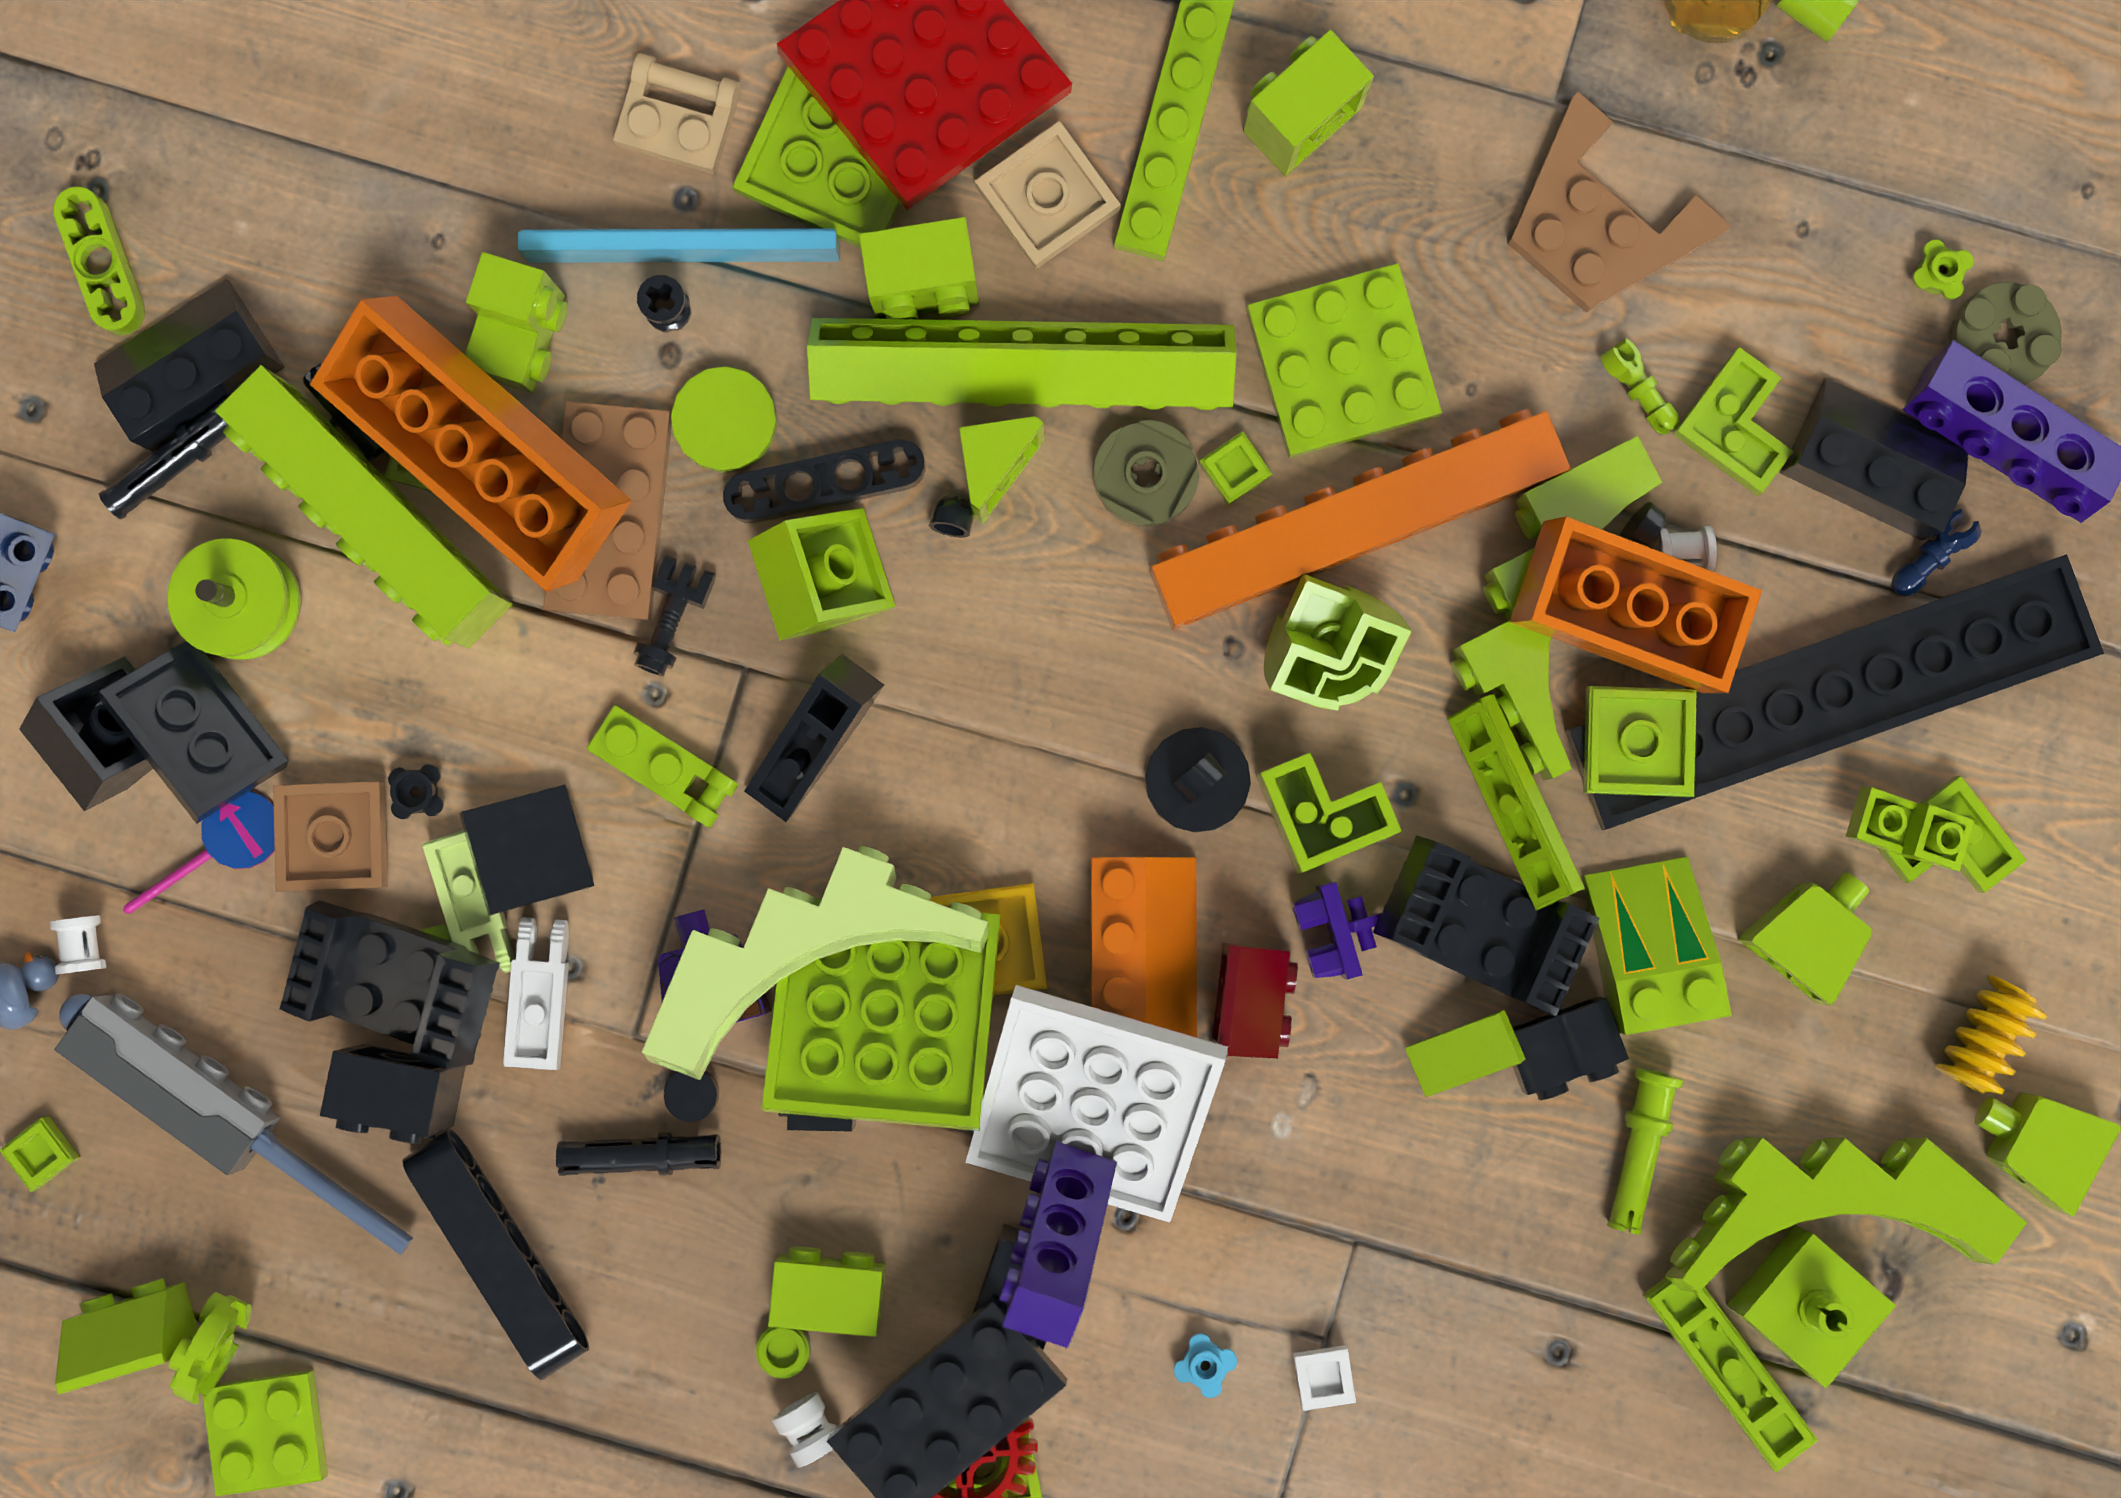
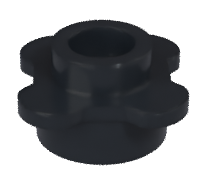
M426 764L420 770H406L398 767L390 772L388 783L391 785L390 796L393 802L391 804V812L398 819H408L412 814L417 813L436 816L443 810L444 801L438 795L437 785L441 779L439 769L434 765ZM414 787H418L421 791L418 797H414L411 793Z

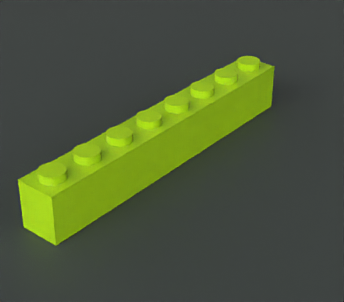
M811 318L807 341L810 400L827 401L833 404H844L850 401H879L886 405H896L902 402H931L939 406H947L954 403H984L993 407L1006 404H1036L1047 408L1059 405H1089L1094 408H1108L1113 405L1142 406L1147 409L1177 406L1194 407L1200 410L1233 407L1237 354L1235 325Z

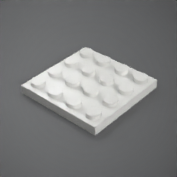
M1015 985L983 1098L980 1131L974 1130L965 1163L1031 1182L1038 1159L1048 1162L1057 1141L1117 1161L1108 1205L1171 1222L1226 1061L1228 1047Z

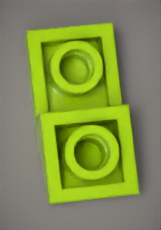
M1860 786L1845 837L1953 871H1960L1975 820L1930 804L1916 803L1873 787Z

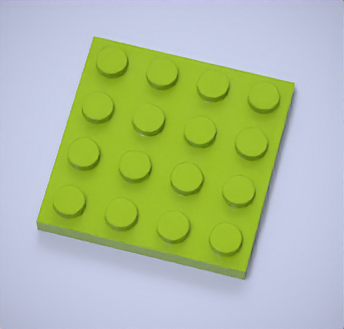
M815 898L813 905L819 906L822 899ZM982 913L980 919L988 922L989 929L982 953L937 942L901 940L855 946L817 959L778 981L775 993L762 1110L774 1113L980 1131L1001 920L1000 914Z

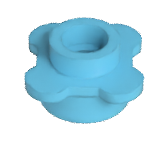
M1198 1333L1190 1338L1189 1348L1186 1350L1183 1360L1175 1363L1174 1374L1179 1382H1190L1200 1388L1204 1397L1214 1398L1221 1393V1382L1227 1372L1236 1368L1237 1358L1231 1349H1221L1215 1343L1210 1342L1206 1334ZM1203 1361L1210 1362L1211 1366L1208 1370L1201 1369L1200 1364Z

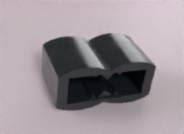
M1594 997L1560 1009L1557 1016L1548 1014L1512 1027L1526 1058L1522 1063L1513 1066L1522 1092L1526 1095L1536 1093L1538 1100L1550 1099L1569 1091L1567 1082L1587 1075L1589 1082L1611 1077L1620 1072L1617 1064L1629 1059L1609 1003L1605 997Z

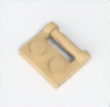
M638 53L633 63L631 82L612 141L619 148L716 175L738 103L741 84L739 81L725 77L720 82L656 63L655 57ZM651 84L716 102L713 116L649 98L648 94Z

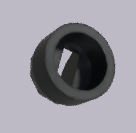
M952 494L943 496L936 502L932 510L929 527L946 536L956 538L968 537L973 523V510L969 501L966 499L959 500L957 495Z

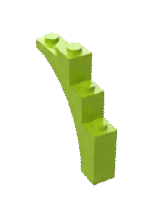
M1636 436L1524 493L1515 501L1519 507V510L1515 511V517L1524 535L1528 539L1534 537L1536 542L1543 521L1566 516L1602 530L1627 505L1663 482L1640 438ZM1533 548L1484 575L1488 583L1483 587L1485 597L1497 615L1503 612L1507 622L1453 649L1452 651L1457 660L1451 662V665L1463 689L1468 690L1472 688L1476 697L1494 688L1500 696L1497 698V702L1509 727L1515 725L1524 743L1519 748L1531 774L1539 773L1544 781L1553 779L1571 770L1572 767L1556 729L1549 692V646L1551 638L1510 623L1534 551Z
M1744 1137L1742 1141L1740 1139L1734 1140L1722 1152L1718 1159V1163L1722 1167L1712 1178L1729 1193L1726 1196H1718L1707 1207L1702 1216L1706 1223L1694 1238H1686L1677 1246L1670 1257V1262L1673 1263V1266L1666 1273L1665 1277L1680 1290L1700 1293L1729 1261L1762 1238L1799 1222L1839 1214L1872 1215L1900 1221L1939 1238L1972 1262L1996 1265L2028 1222L1928 1138H1905L1904 1140L1896 1141L1887 1149L1881 1159L1883 1168L1879 1167L1846 1138L1818 1139L1801 1156L1800 1164L1803 1167L1800 1169L1763 1137Z

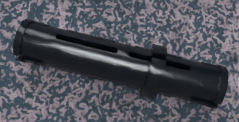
M223 397L220 399L219 403L190 425L185 422L175 429L176 436L149 457L142 460L136 467L106 490L98 493L106 508L118 519H123L130 511L164 487L196 460L204 462L212 456L211 449L227 437L222 431L228 424L215 412L227 398Z
M671 1132L659 1133L658 1138L614 1139L584 1142L560 1141L556 1149V1167L558 1168L559 1176L588 1173H626L633 1171H658L660 1176L672 1175L673 1170L719 1169L721 1166L720 1136L713 1134L696 1137H673Z

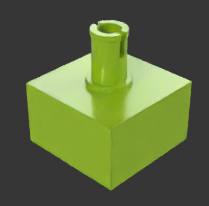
M1796 1225L1793 1226L1726 1305L1803 1373L1826 1389L1896 1307L1892 1301L1817 1236Z

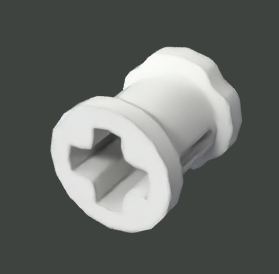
M1701 526L1699 532L1669 533L1664 528L1661 529L1653 540L1654 550L1714 572L1717 559V545L1712 526Z
M100 915L49 922L50 930L57 933L60 964L55 966L56 974L106 968V960L99 957L96 926L101 923Z

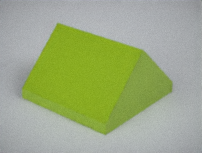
M1036 416L959 427L970 502L974 518L980 523L984 524L1044 443V422Z

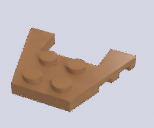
M1577 91L1568 103L1564 117L1549 147L1545 161L1531 189L1508 245L1586 313L1638 284L1667 265L1682 259L1704 244L1721 237L1731 225L1701 198L1695 195L1660 234L1652 229L1578 163L1607 131L1613 121Z

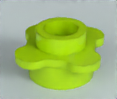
M1940 240L1929 241L1922 249L1924 258L1919 262L1917 270L1913 273V282L1917 288L1928 293L1942 294L1948 300L1956 299L1964 291L1962 281L1966 271L1973 267V256L1967 250L1957 252L1946 248ZM1940 265L1947 267L1946 274L1939 272Z

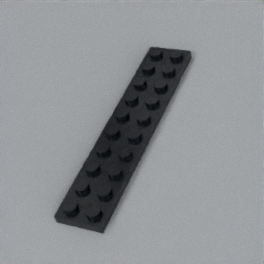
M2068 555L2051 559L1737 670L1728 693L1697 692L1694 797L1588 794L1601 830L1613 828L2104 654ZM1585 724L1566 731L1583 781Z

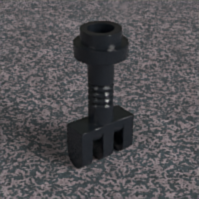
M668 555L665 556L652 586L656 592L667 595L663 611L660 614L661 616L649 643H637L633 652L637 656L634 663L636 667L658 676H664L667 668L672 669L676 661V657L668 653V650L687 603L704 609L716 579V573L705 570L700 578L698 587H692L691 584L697 566L686 562L678 581L671 578L676 569L677 559Z

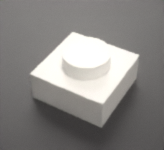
M1346 1345L1293 1353L1300 1403L1303 1411L1356 1403Z

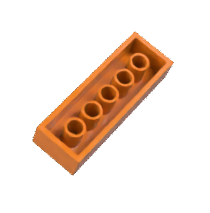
M397 295L360 300L310 383L315 390L546 592L577 582L633 501Z

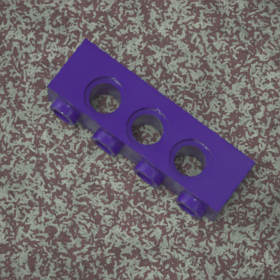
M1954 340L1926 365L1903 408V411L1919 420L1926 428L1940 433L1962 447L1970 456L1981 459L2009 477L2016 485L2028 489L2052 504L2060 513L2070 516L2080 523L2110 503L2121 482L2120 445Z
M1057 1141L1048 1162L1038 1159L1029 1186V1190L1038 1194L1036 1196L1029 1193L1019 1223L1020 1226L1028 1228V1232L1019 1230L1009 1262L1019 1266L1018 1269L1009 1267L999 1297L1000 1301L1009 1303L1003 1327L1065 1348L1069 1347L1085 1306L1117 1161Z

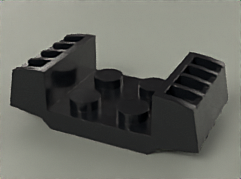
M1416 835L1373 933L1547 1014L1557 1016L1600 918L1570 903L1561 901L1536 910L1524 885L1471 861V857L1437 841Z
M319 900L305 908L279 1009L309 1022L327 1016H334L413 1044L410 1058L434 1066L450 1069L472 1065L500 962L469 951L463 945L371 913L353 911Z

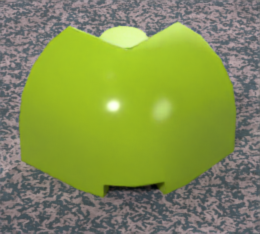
M1303 574L1284 616L1277 614L1270 632L1263 666L1265 680L1271 691L1318 708L1339 711V706L1356 703L1372 692L1376 695L1379 693L1389 679L1412 630L1397 611L1379 599L1349 585H1346L1345 589Z

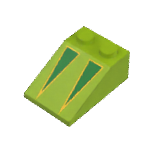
M1688 857L1582 875L1589 913L1600 918L1593 935L1605 998H1607L1620 1034L1629 1035L1732 1016L1722 962Z

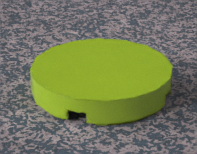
M727 366L706 369L690 378L676 395L671 413L673 435L684 454L700 467L719 473L735 472V470L743 469L746 466L749 467L760 461L773 444L778 426L774 402L764 385L747 371Z

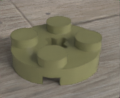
M2001 282L1987 286L1966 300L1959 311L1957 319L1952 323L1950 342L1954 340L2023 385L2043 375L2050 365L2059 359L2062 351L2060 344L2062 331L2058 314L2050 301L2047 300L2045 292L2039 286L2033 284L2021 285L2015 282ZM2001 323H2006L2017 334V339L2013 342V349H2008L2005 342L1997 343L1994 339V334L2001 330Z
M1156 420L1139 421V423L1129 424L1124 428L1120 427L1113 431L1100 446L1094 464L1095 489L1106 510L1118 520L1137 527H1160L1179 516L1192 501L1199 481L1196 456L1188 439L1169 424ZM1150 460L1157 464L1155 473L1161 479L1157 484L1149 482L1144 488L1136 484L1137 476L1131 472V469L1135 464L1144 466Z

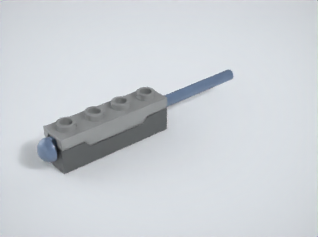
M116 993L115 996L105 995L96 997L87 994H77L69 997L62 1004L59 1011V1019L67 1032L54 1050L225 1175L244 1170L254 1155L258 1153L399 1255H402L411 1244L412 1236L276 1140L272 1130L282 1117L269 1109L272 1105L269 1098L254 1088L245 1086L244 1089L240 1088L227 1078L229 1071L220 1062L205 1055L199 1058L184 1047L187 1041L177 1031L163 1024H159L156 1027L142 1017L144 1009L137 1002L120 993Z

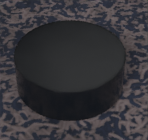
M1647 502L1631 517L1619 536L1648 547L1663 528L1666 522V513L1652 502Z
M706 1070L700 1080L676 1072L670 1077L664 1088L666 1108L675 1118L685 1122H695L705 1118L715 1109L719 1100L718 1084L715 1078Z

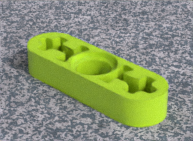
M78 186L67 188L57 196L53 205V215L89 314L94 323L114 335L131 334L143 323L145 307L109 208L103 199L87 188ZM82 202L89 208H92V210L85 213V219L89 229L98 235L88 236L85 227L71 218L78 213L77 204ZM98 248L109 249L112 255V263L109 269L100 275L90 274L87 269L89 254ZM98 287H111L115 298L128 305L120 310L122 319L116 320L106 314L113 309V302L110 294Z

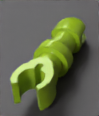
M1625 338L1600 356L1607 372L1628 386L1630 390L1626 393L1631 401L1638 400L1648 415L1645 419L1656 433L1666 435L1671 430L1677 428L1680 423L1677 411L1670 401L1665 403L1654 387L1658 384L1654 376H1646L1641 355L1629 339Z

